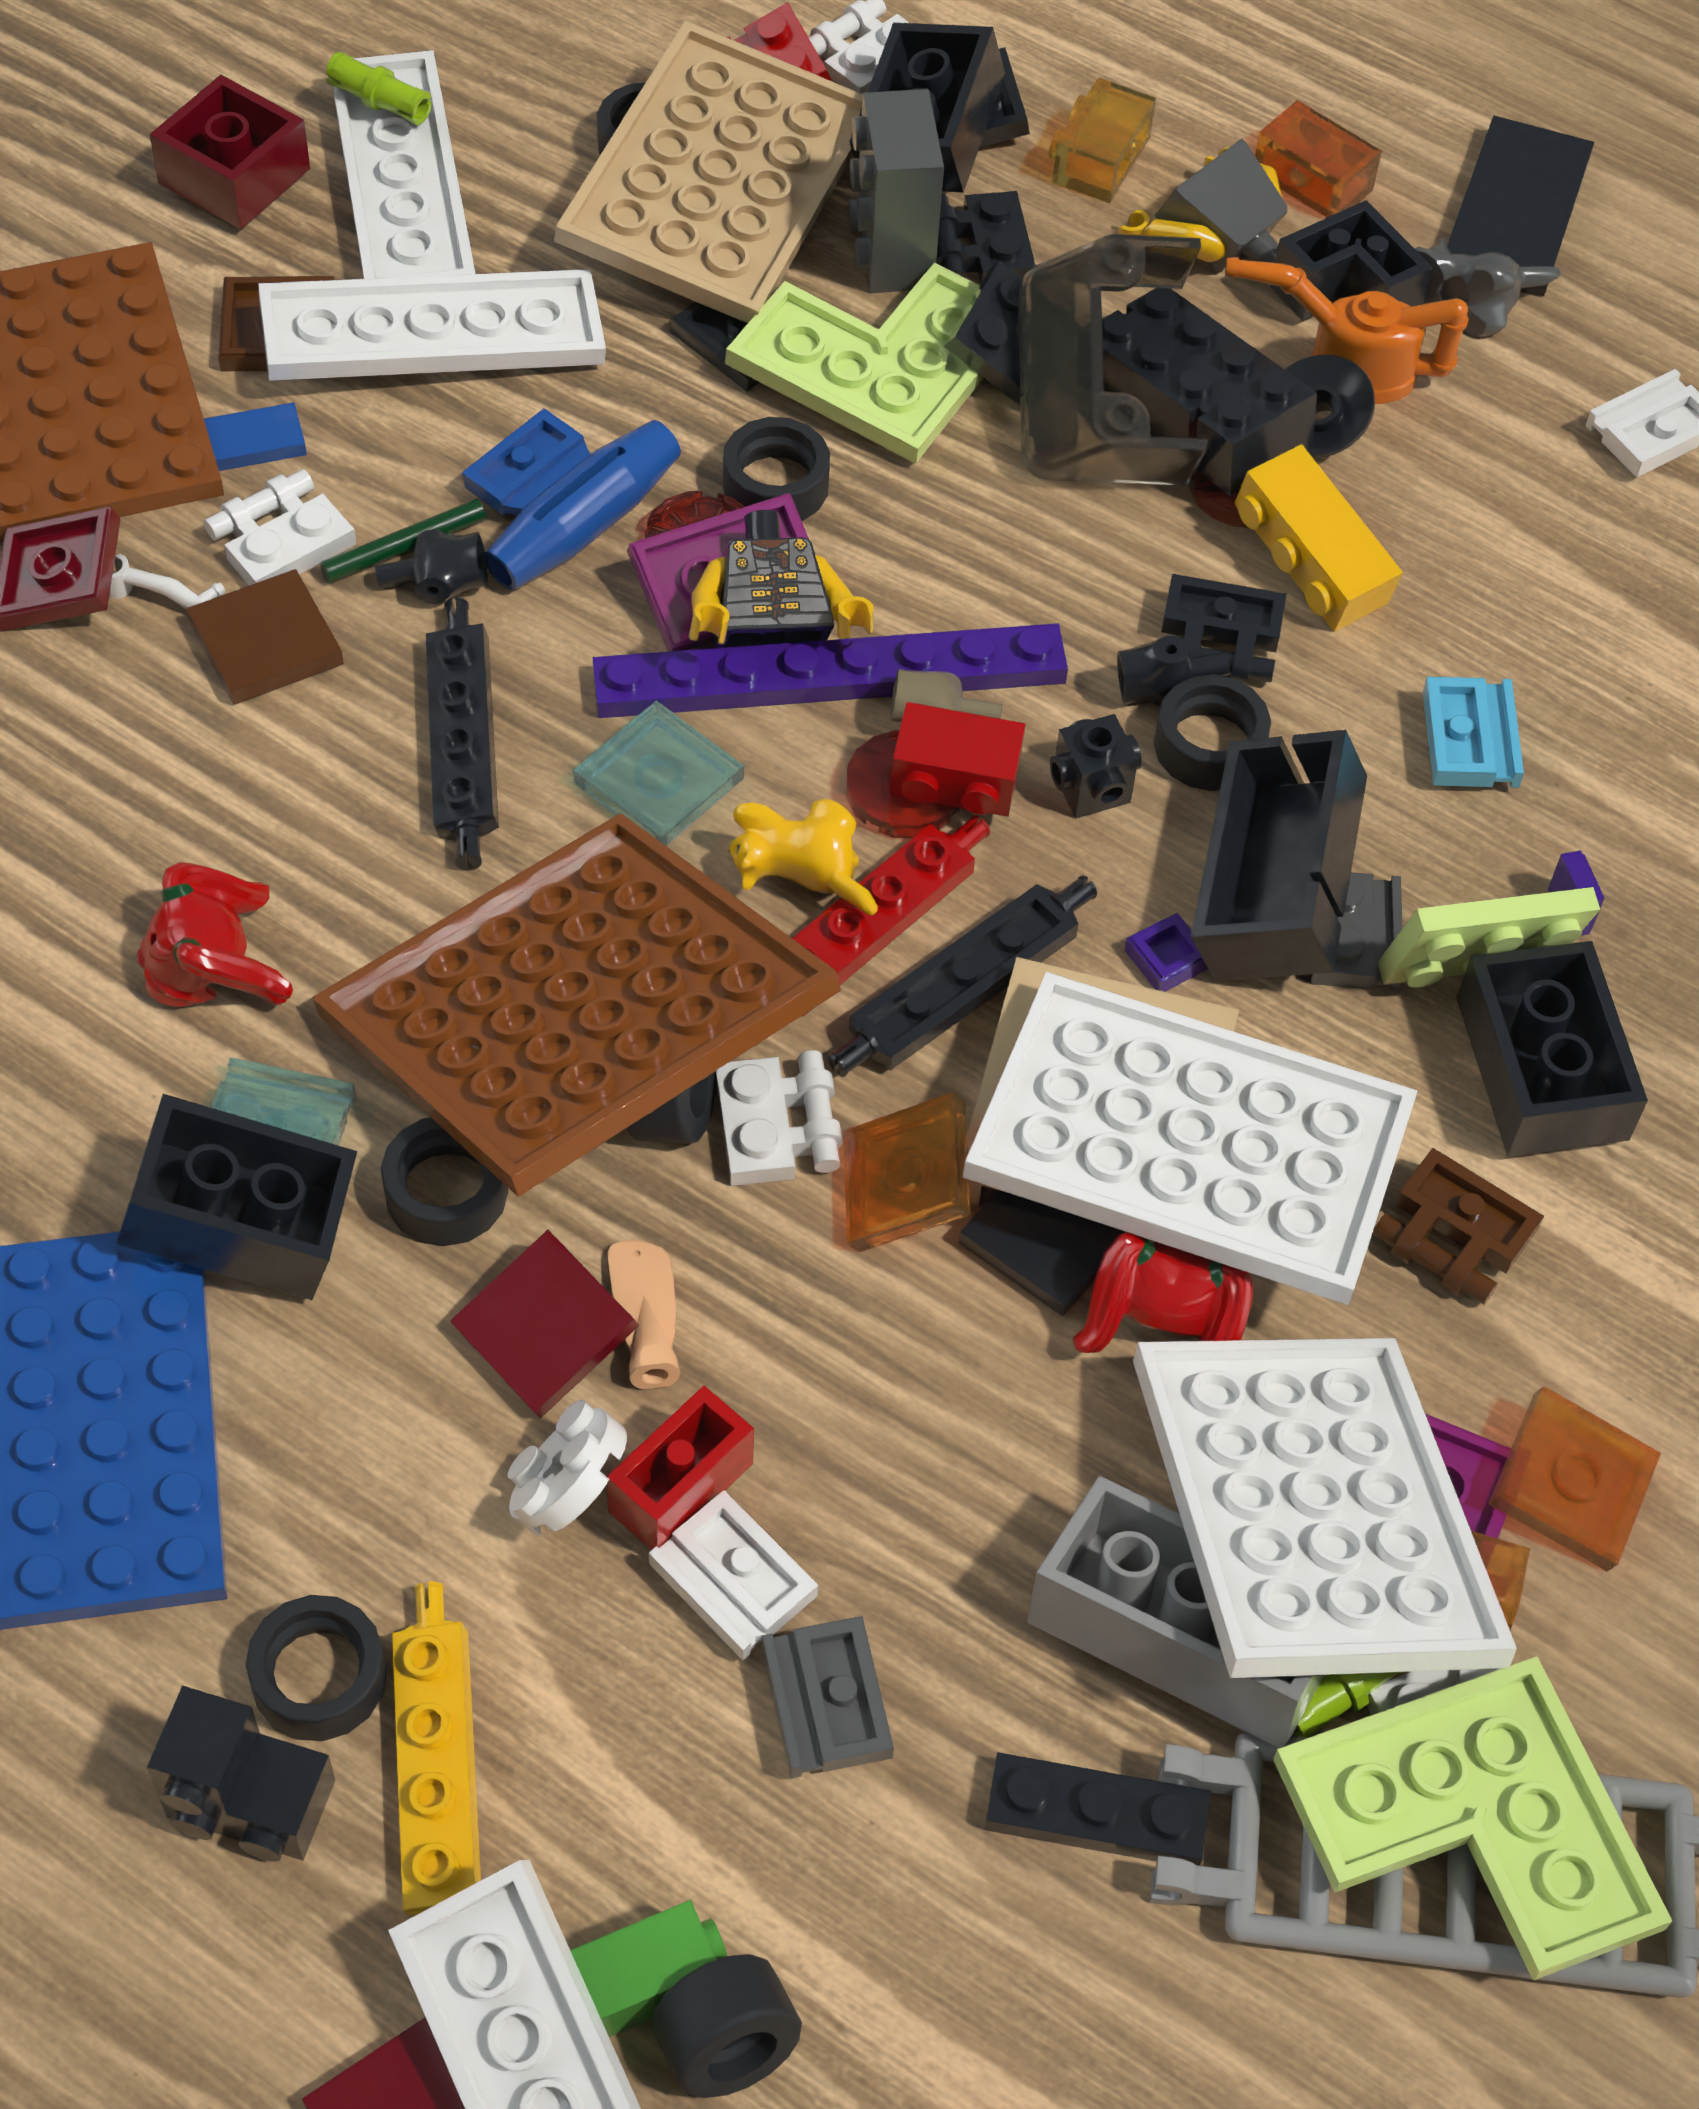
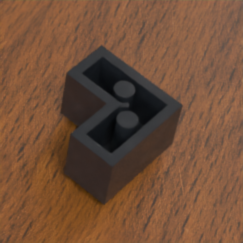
M1367 200L1279 239L1275 263L1301 268L1306 273V278L1332 303L1340 298L1360 295L1367 291H1379L1387 293L1396 300L1410 306L1422 305L1425 301L1433 267ZM1270 285L1273 291L1302 321L1312 316L1291 294H1286L1279 286Z
M183 1685L147 1765L166 1817L171 1819L170 1824L173 1828L183 1834L202 1840L211 1839L213 1833L240 1841V1848L245 1852L268 1861H279L282 1854L304 1860L336 1781L328 1754L260 1734L251 1706Z

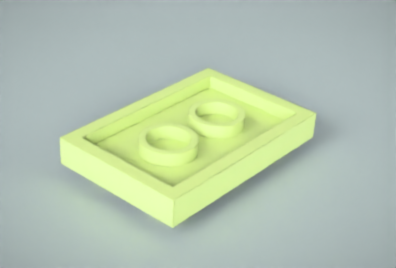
M1590 887L1418 908L1377 962L1383 984L1407 982L1409 987H1424L1440 981L1443 977L1464 975L1471 956L1570 944L1582 935L1583 929L1600 911L1594 888Z

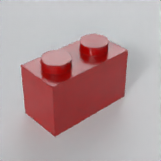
M906 702L893 756L890 795L907 798L915 803H935L967 809L975 814H995L1009 817L1021 760L1026 723Z
M703 1385L606 1476L609 1478L607 1482L608 1512L650 1550L656 1546L660 1548L672 1538V1533L723 1490L726 1491L753 1465L754 1427Z

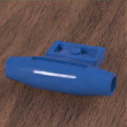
M543 408L462 472L464 486L467 490L501 515L505 516L507 513L517 515L484 553V562L491 575L504 588L513 591L575 557L638 506L680 457L681 449L673 433L661 422L651 420L590 454L583 435L547 409Z

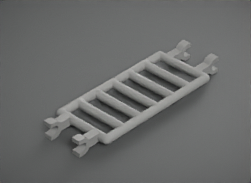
M1245 1731L1240 1733L1236 1739L1235 1758L1203 1754L1190 1747L1166 1744L1164 1759H1161L1159 1764L1158 1781L1210 1790L1211 1793L1232 1796L1228 1869L1197 1866L1184 1859L1158 1856L1156 1870H1153L1151 1875L1150 1903L1162 1905H1186L1193 1903L1226 1908V1933L1231 1939L1239 1942L1532 1979L1517 1946L1475 1941L1477 1864L1467 1844L1448 1851L1446 1937L1402 1932L1404 1867L1374 1878L1372 1928L1328 1922L1330 1882L1304 1826L1299 1919L1255 1913L1263 1761L1274 1762V1756L1279 1748ZM1291 1735L1286 1746L1310 1737ZM1598 1774L1621 1821L1622 1806L1665 1811L1666 1909L1672 1919L1671 1924L1666 1929L1667 1965L1623 1960V1947H1620L1537 1980L1678 1998L1688 1997L1696 1990L1697 1968H1699V1929H1696L1695 1854L1699 1855V1816H1694L1692 1791L1687 1786L1677 1783Z

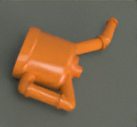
M1239 257L1227 258L1225 276L1235 280L1238 277L1279 286L1286 294H1291L1319 321L1311 356H1340L1357 364L1371 381L1375 394V404L1397 401L1410 394L1417 375L1445 377L1456 367L1458 361L1456 354L1461 335L1468 324V306L1461 299L1454 298L1410 306L1396 300L1387 293L1367 291L1360 295L1340 298L1332 303L1306 278V273L1301 268H1294L1291 265L1282 263L1239 260ZM1440 324L1441 328L1435 350L1431 354L1421 353L1426 327Z

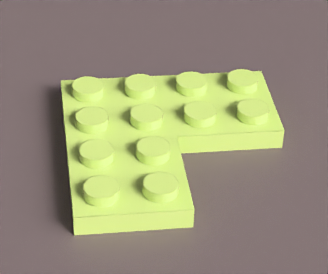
M934 262L880 329H877L784 281L763 305L758 316L755 315L726 348L725 364L916 464L984 379V377L944 347L980 285Z
M1538 1656L1513 1664L1510 1668H1502L1290 1744L1276 1751L1273 1759L1334 1893L1467 1844L1533 1981L1665 1931L1672 1922Z

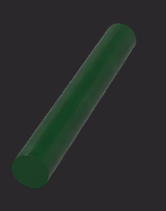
M474 499L321 561L320 568L322 574L329 584L413 550L418 535L423 531L436 529L453 534L486 520L484 508L478 499Z

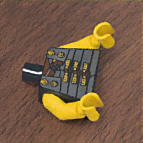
M756 510L744 516L746 539H734L727 542L722 557H718L708 563L691 594L693 618L689 638L690 640L697 641L699 632H712L714 634V648L828 640L834 628V619L838 622L837 633L840 639H848L850 637V626L855 625L863 627L867 634L873 633V604L868 599L854 596L826 559L815 554L812 542L805 537L781 538L779 514L773 510Z

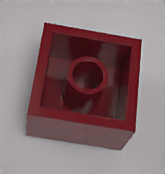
M222 74L149 134L158 183L239 229L246 226L311 169L304 119Z

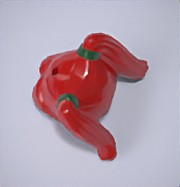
M179 862L166 868L162 878V903L152 917L136 955L138 964L144 969L145 987L149 995L162 1004L185 1007L214 1000L216 990L207 987L209 983H216L254 994L273 1005L285 1003L293 992L291 982L286 980L278 970L244 956L247 949V941L242 922L238 916L239 914L250 913L263 907L270 899L269 886L262 882L245 881L228 873L194 863Z
M1124 1232L1115 1239L1103 1255L1091 1294L1086 1324L1073 1337L1075 1349L1080 1353L1101 1352L1114 1337L1123 1317L1129 1318L1145 1328L1164 1331L1178 1336L1197 1337L1199 1341H1239L1242 1339L1253 1299V1280L1251 1274L1129 1232Z

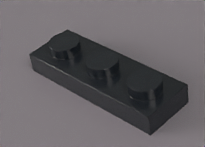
M997 1752L984 1830L1150 1861H1157L1158 1856L1184 1859L1200 1866L1203 1859L1211 1791Z

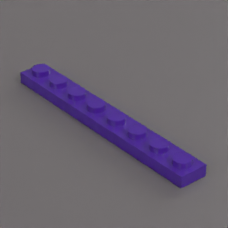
M1059 623L592 657L598 718L892 697L898 669L953 673L960 679L963 691L1066 684L1068 673Z

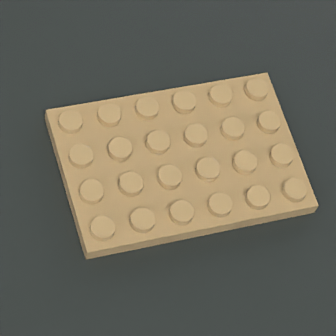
M685 20L557 223L554 242L745 323H749L755 315L758 316L763 305L776 291L853 155L849 143L852 135V119L860 114L863 94Z

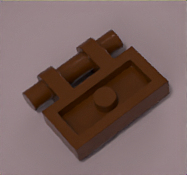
M1432 1148L1399 1191L1395 1202L1396 1206L1412 1215L1413 1218L1406 1226L1385 1213L1375 1226L1372 1235L1391 1246V1255L1408 1265L1413 1260L1442 1278L1441 1286L1456 1296L1464 1292L1485 1305L1498 1283L1478 1271V1267L1484 1260L1507 1274L1538 1231L1544 1215L1435 1148ZM1433 1229L1464 1248L1458 1257H1455L1427 1239Z

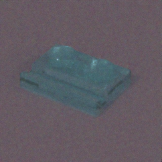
M230 1057L227 1064L228 1072L226 1078L220 1082L211 1108L339 1145L347 1124V1114L350 1105H353L356 1099L354 1083Z

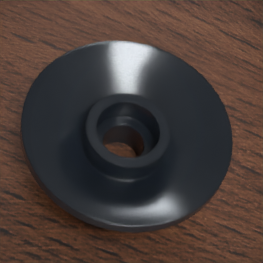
M1334 355L1307 357L1284 369L1317 392L1315 415L1321 411L1331 412L1326 418L1315 420L1313 445L1306 449L1312 458L1335 455L1349 448L1360 439L1369 427L1375 410L1373 386L1363 369L1346 358Z

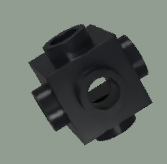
M1112 714L1094 720L1082 719L1074 722L1069 727L1059 729L1056 753L1050 757V771L1057 789L1062 791L1075 819L1131 803L1136 771L1142 766L1141 752L1134 736L1125 734L1116 715Z

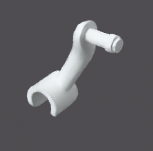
M118 554L115 555L114 564L117 572L112 574L109 599H120L127 596L134 585L162 594L186 609L222 596L226 591L221 583H214L208 590L197 596L176 579L130 568L127 558L124 555Z

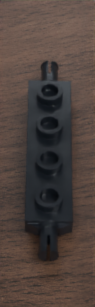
M455 597L456 608L452 598L444 603L446 628L437 632L426 633L433 825L439 838L456 841V866L462 870H470L469 860L474 869H477L482 864L480 837L499 828L489 637L484 624L469 625V603L463 598Z
M1081 875L1059 893H1054L1036 884L850 1015L849 1030L854 1038L827 1056L834 1071L837 1070L839 1076L845 1077L851 1070L868 1058H873L875 1061L884 1064L890 1071L1007 988L1016 957L1041 963L1075 939L1079 923L1074 912L1091 899L1097 897V889L1092 881L1087 883L1088 877Z

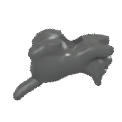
M1439 238L1436 246L1429 249L1420 246L1415 248L1433 267L1424 304L1454 298L1463 300L1468 306V324L1464 331L1471 336L1485 337L1499 333L1507 325L1508 313L1517 303L1521 288L1544 286L1558 279L1561 275L1557 267H1519V264L1510 256L1498 252H1486L1479 255L1453 254L1446 247V242L1443 238Z

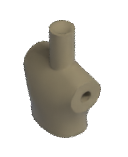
M897 670L891 702L890 721L902 722L906 702L1001 719L1002 704L964 698L962 683L953 673Z

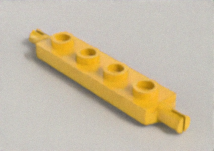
M434 1581L428 1582V1589L423 1582L414 1587L417 1624L402 1631L392 1633L403 1911L410 1918L481 1881L468 1630L461 1621L452 1622L445 1620L444 1585Z

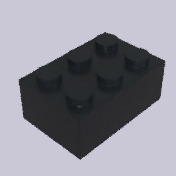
M893 22L868 92L929 89L944 165L942 192L964 193L1005 75L994 28L987 26ZM851 135L849 143L854 158H859L860 151L854 150L853 137Z
M1586 941L1471 956L1456 999L1507 1157L1629 1141L1648 1099L1593 942Z
M162 1094L116 1244L313 1300L330 1260L357 1151Z

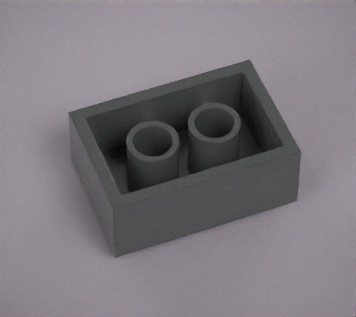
M929 89L863 93L862 116L853 117L852 119L853 146L855 151H860V157L850 160V180L852 192H858L857 199H850L848 201L850 232H859L860 238H855L857 271H866L870 293L911 291L932 264L936 263L944 165Z

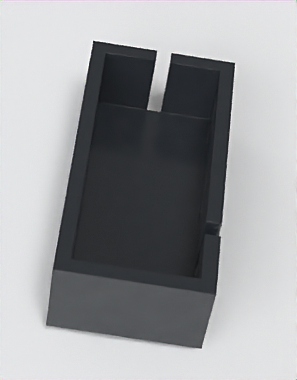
M1164 283L1127 304L1126 314L1117 310L1080 331V384L1185 463L1189 464L1196 459L1195 470L1229 496L1240 490L1247 471L1301 444L1305 449L1313 445L1317 392Z
M1346 729L1293 735V749L1310 783H1304L1282 736L1231 741L1229 743L1191 938L1215 981L1334 972L1342 928L1337 917L1344 916L1367 782L1366 771Z

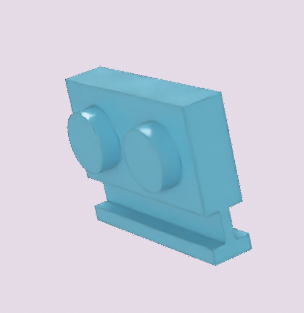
M1427 677L1423 688V700L1433 786L1493 787L1494 782H1510V788H1519L1524 775L1512 679H1503L1501 684H1486L1485 678Z

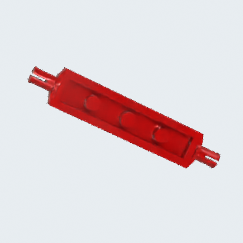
M973 815L952 834L940 831L932 824H929L859 882L860 885L869 890L878 906L877 912L874 915L865 914L841 897L792 939L836 970L839 984H843L974 873L975 857L969 851L990 835L988 824L984 819L980 822V816Z

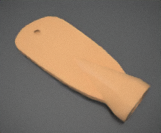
M626 1240L612 1244L608 1250L612 1296L640 1325L624 1340L631 1354L628 1368L632 1385L642 1390L669 1387L680 1376L679 1362L672 1350L676 1337L677 1313L671 1260L663 1248L651 1243Z

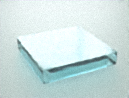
M656 700L573 770L574 783L616 815L622 813L667 846L744 779V765Z

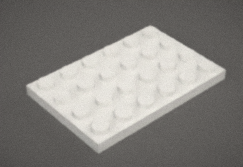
M1046 971L966 1158L963 1178L1349 1305L1418 1091Z
M1395 1338L1138 1342L1133 1359L1134 1367L1230 1678L1510 1668L1517 1647Z

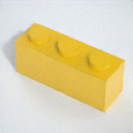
M1302 444L1247 471L1234 503L1238 508L1240 518L1248 528L1255 530L1270 549L1273 560L1279 569L1291 576L1304 593L1310 609L1315 614L1322 616L1333 632L1389 603L1403 575V571Z

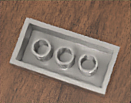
M1098 1476L1036 1572L1027 1623L1277 1748L1286 1746L1325 1676L1230 1678L1180 1514L1102 1476Z

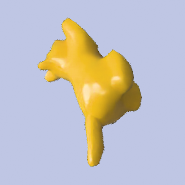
M830 799L814 801L809 814L801 821L786 819L768 806L754 802L739 804L734 808V821L745 832L731 841L728 851L733 858L736 869L741 874L742 888L745 891L750 890L757 881L766 876H778L798 883L814 892L835 893L865 914L874 915L877 912L878 906L869 890L853 880L854 871L859 866V857L852 849L851 840L856 830V821L843 805Z

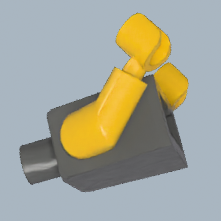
M1241 138L1231 147L1221 149L1218 157L1206 156L1204 167L1172 192L1154 215L1157 219L1150 223L1149 215L1145 211L1136 210L1132 212L1128 217L1129 227L1122 225L1118 228L1120 247L1128 253L1143 252L1150 245L1178 250L1205 261L1218 271L1225 270L1227 258H1240L1243 255L1249 261L1275 263L1278 243L1270 235V232L1288 212L1287 204L1281 195L1276 171L1271 166L1259 163L1247 143Z

